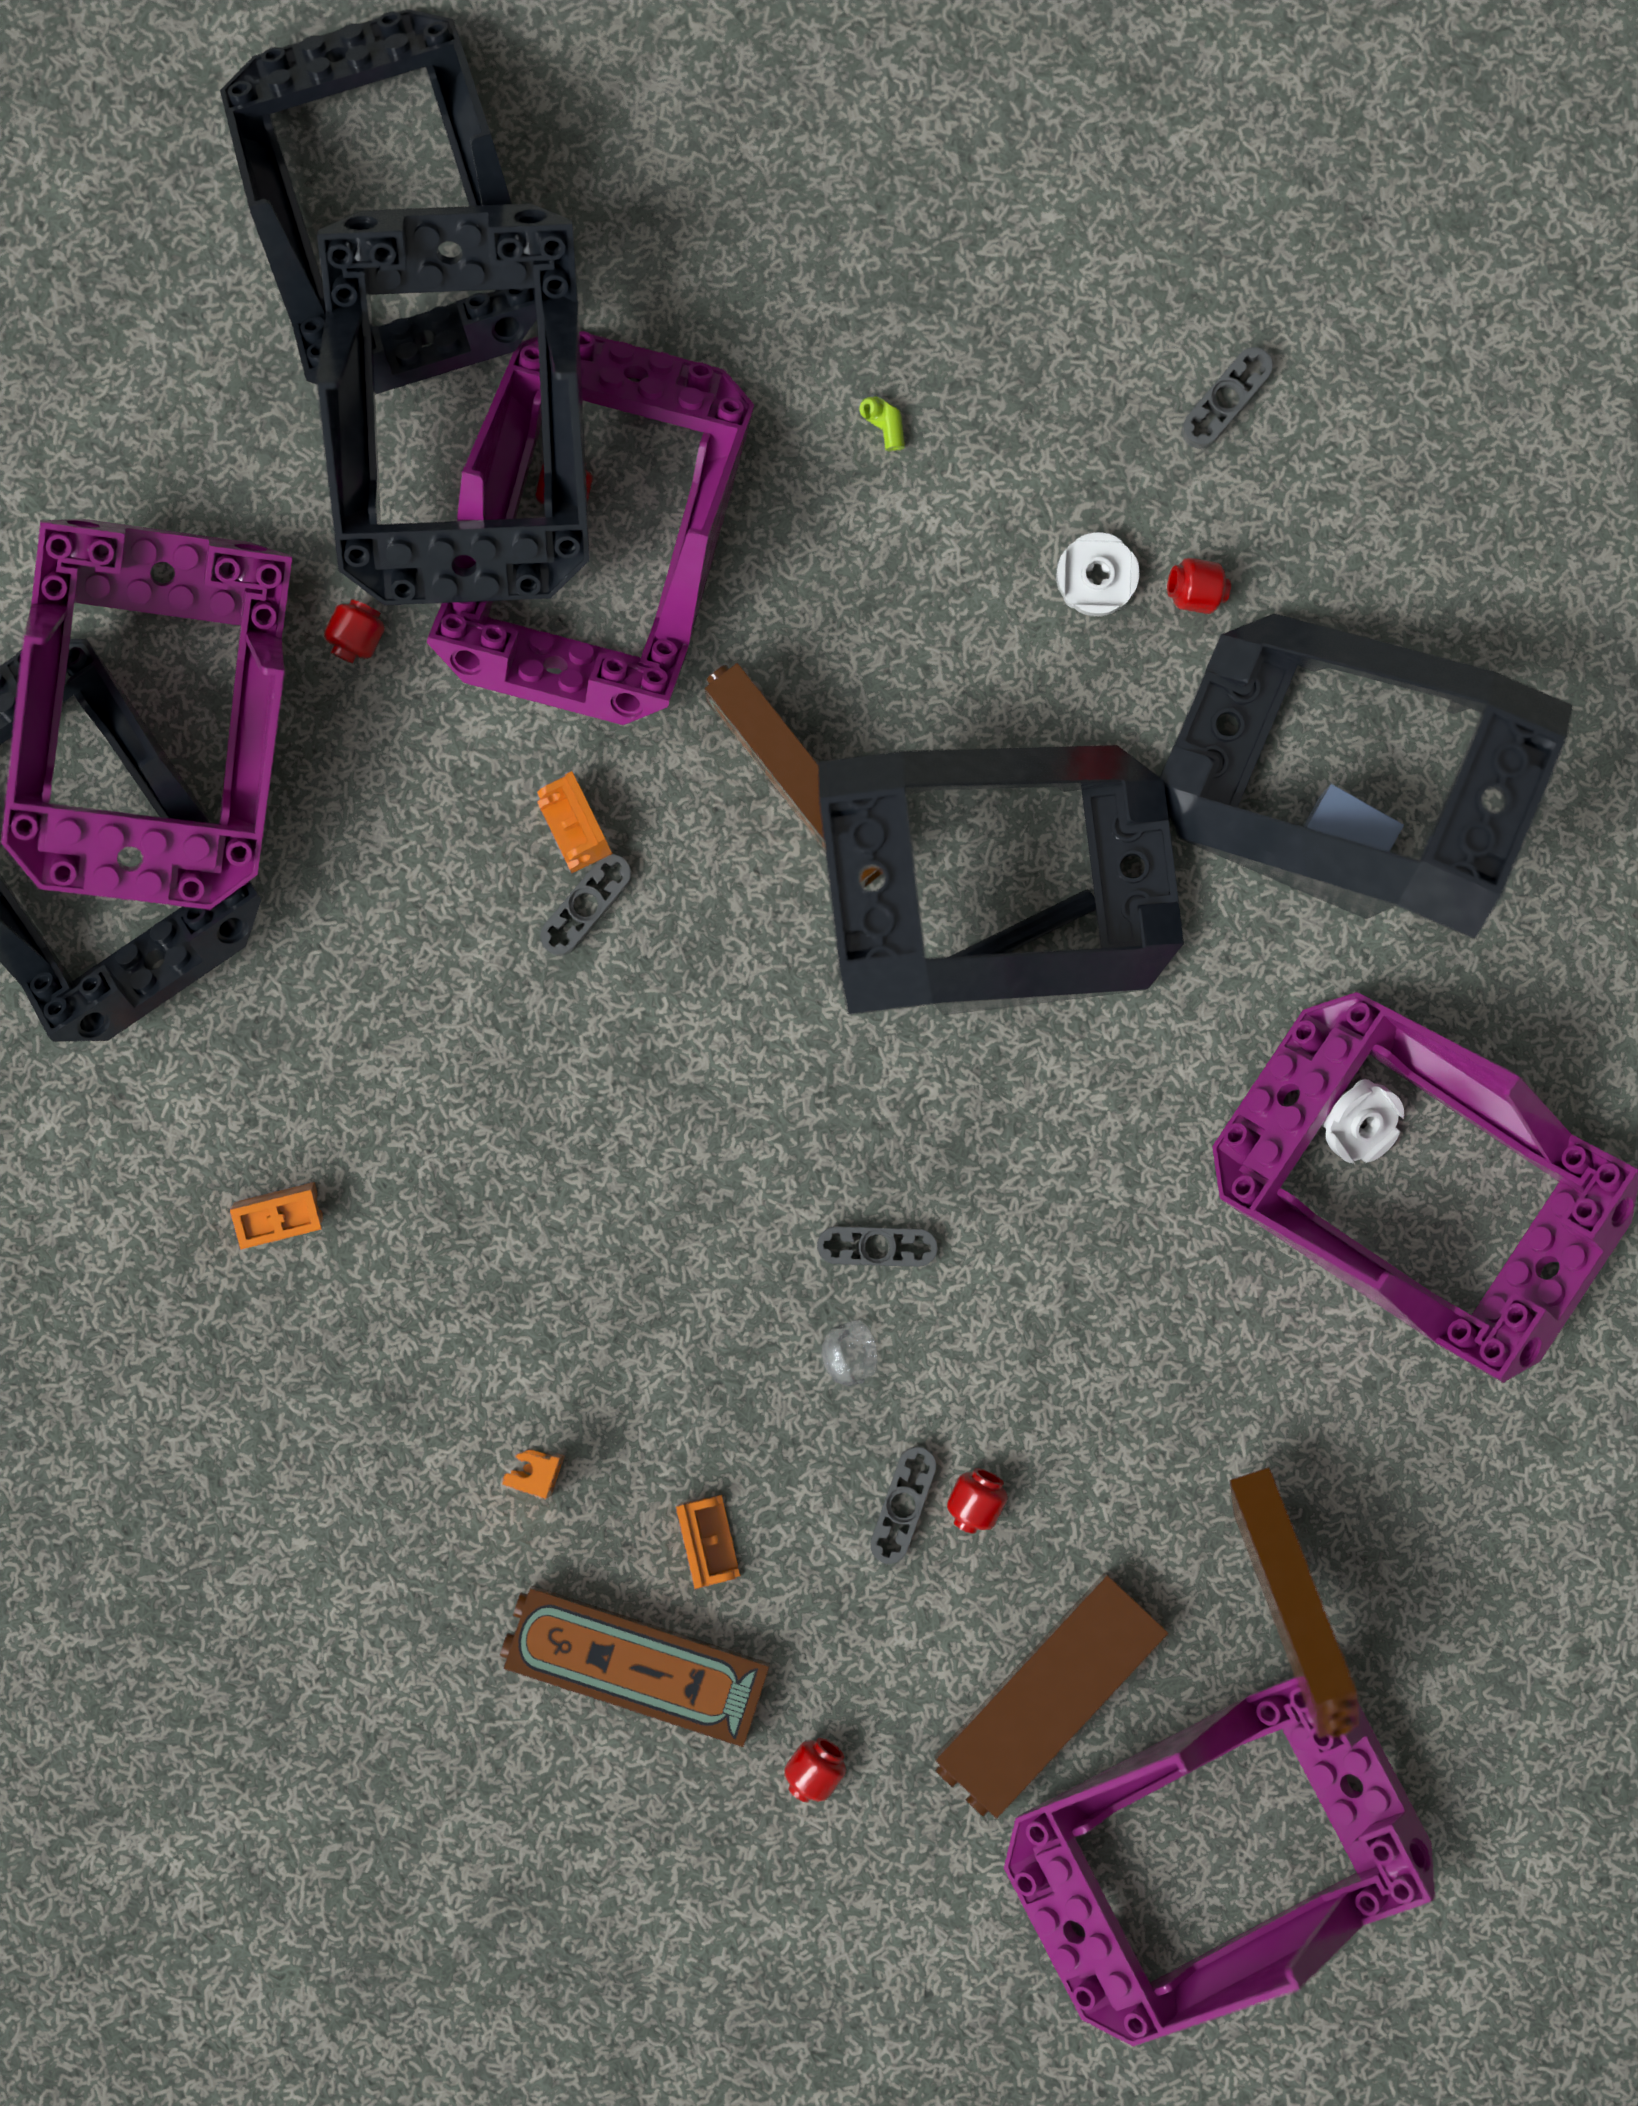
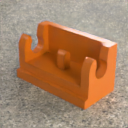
M573 771L542 787L537 792L540 798L537 803L571 873L612 854Z
M315 1182L234 1202L230 1208V1213L240 1250L321 1230L323 1215L322 1210H319L317 1205Z
M526 1450L516 1455V1458L520 1461H527L530 1464L524 1465V1471L512 1470L511 1473H505L502 1485L547 1499L552 1496L565 1456L558 1453L551 1456L536 1450Z
M722 1494L677 1505L676 1510L694 1588L697 1589L740 1577Z

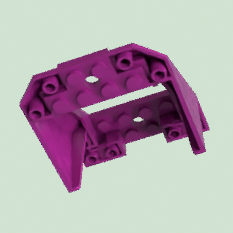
M579 331L583 401L704 432L699 444L693 480L656 617L642 656L637 657L490 618L489 614L493 601L442 603L429 632L427 644L463 683L625 725L665 709L670 704L690 645L754 411V404L724 369L702 362L679 358L664 352L630 345L626 342L592 335L585 331ZM538 337L522 341L511 356L462 471L457 521L516 519L542 424ZM628 378H636V379H639V380H641V381H640V382H634V381L629 380ZM460 555L453 560L461 568H470L476 563L468 555ZM558 668L562 670V672L560 674H554L547 671L546 669Z
M40 520L32 601L23 637L1 844L39 889L210 910L258 875L284 676L282 633L292 555L252 542L97 520ZM158 562L169 563L175 570L174 578L167 583L157 582L153 579L150 572L153 565ZM75 603L240 625L219 824L50 803ZM134 847L142 853L143 859L138 865L128 867L119 861L118 853L123 848Z
M1358 992L1302 1010L1212 1146L1219 1197L1223 1202L1437 1345L1502 1383L1542 1360L1632 1223L1638 1192L1637 1168L1572 1135L1521 1077ZM1368 1055L1559 1182L1472 1315L1437 1296L1316 1215L1295 1196L1280 1188ZM1300 1090L1299 1099L1295 1104L1291 1106L1283 1105L1284 1098L1289 1092ZM1559 1262V1271L1553 1278H1541L1542 1269L1546 1264Z
M1295 1677L1242 1698L1015 1818L1004 1870L1081 2020L1131 2046L1154 2040L1301 1989L1364 1925L1424 1905L1435 1899L1432 1842L1359 1702L1358 1726L1353 1727L1351 1732L1340 1737H1330L1327 1735L1318 1738ZM1282 1729L1356 1873L1149 1982L1075 1837L1092 1830L1116 1811L1233 1749ZM1347 1774H1352L1361 1780L1363 1792L1355 1791L1350 1787L1347 1781ZM1071 1920L1082 1925L1085 1937H1081L1073 1931Z

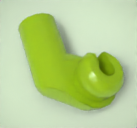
M873 396L863 399L859 406L860 414L867 421L883 430L885 451L904 449L901 412L880 397Z

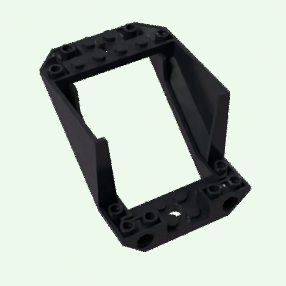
M411 9L387 12L379 18L359 24L351 23L345 25L340 30L320 36H308L302 41L291 45L269 48L261 54L252 56L220 90L248 207L290 318L305 378L313 384L317 385L326 315L323 281L271 114L426 67L469 206L512 204L454 19ZM535 288L503 289L489 293H475L450 305L438 306L430 311L407 318H399L378 327L373 326L375 395L515 352L537 320ZM432 343L431 345L422 347L425 344Z
M533 204L362 210L318 230L317 237L326 315L317 375V392L338 571L383 605L552 598L590 561L573 220ZM444 242H454L460 246L462 251L455 257H446L440 253L438 247ZM535 288L544 456L545 517L381 524L371 295ZM468 555L476 563L470 568H461L453 560L457 556Z
M1274 613L1220 635L1160 776L1164 780L1167 811L1178 839L1357 916L1369 919L1385 910L1398 906L1469 938L1476 939L1502 896L1567 739L1573 705L1492 670ZM1297 666L1312 672L1330 668L1449 699L1451 702L1447 712L1452 714L1468 709L1481 713L1420 861L1238 808ZM1229 714L1237 720L1238 730L1235 735L1224 736L1218 731L1216 721L1220 715ZM1487 789H1495L1502 794L1504 804L1499 812H1491L1484 807L1482 796Z
M70 639L63 702L73 695L76 697L81 707L104 735L159 817L213 824L87 639ZM22 650L0 665V745L13 737ZM0 874V963L22 986L52 1042L108 1041L244 949L262 899L251 881H248L210 910L182 906L73 980ZM164 959V963L160 967L152 970L158 961Z
M1118 745L913 750L818 762L819 802L837 955L848 1015L934 1005L943 1015L1144 991L1152 986L1184 945L1164 780ZM1057 787L1063 792L1081 790L1101 948L926 958L906 794L934 790ZM1128 856H1138L1145 864L1144 872L1137 878H1128L1121 872V863ZM869 867L880 868L885 876L883 885L874 891L864 889L860 881L863 871Z

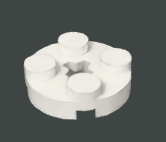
M1101 532L1088 533L1076 539L1061 555L1056 572L1057 586L1069 607L1089 616H1106L1125 607L1134 594L1139 580L1138 562L1133 552H1130L1128 547L1116 536ZM1094 564H1100L1103 572H1109V579H1103L1101 585L1093 584V580L1086 576V572L1093 570Z
M1368 1079L1360 1080L1335 1103L1323 1122L1322 1126L1326 1129V1141L1331 1150L1348 1163H1354V1161L1360 1159L1366 1163L1374 1161L1385 1154L1397 1140L1400 1131L1396 1126L1399 1116L1404 1119V1108L1398 1096L1385 1086L1375 1084ZM1366 1119L1368 1125L1364 1129L1360 1128L1361 1123Z

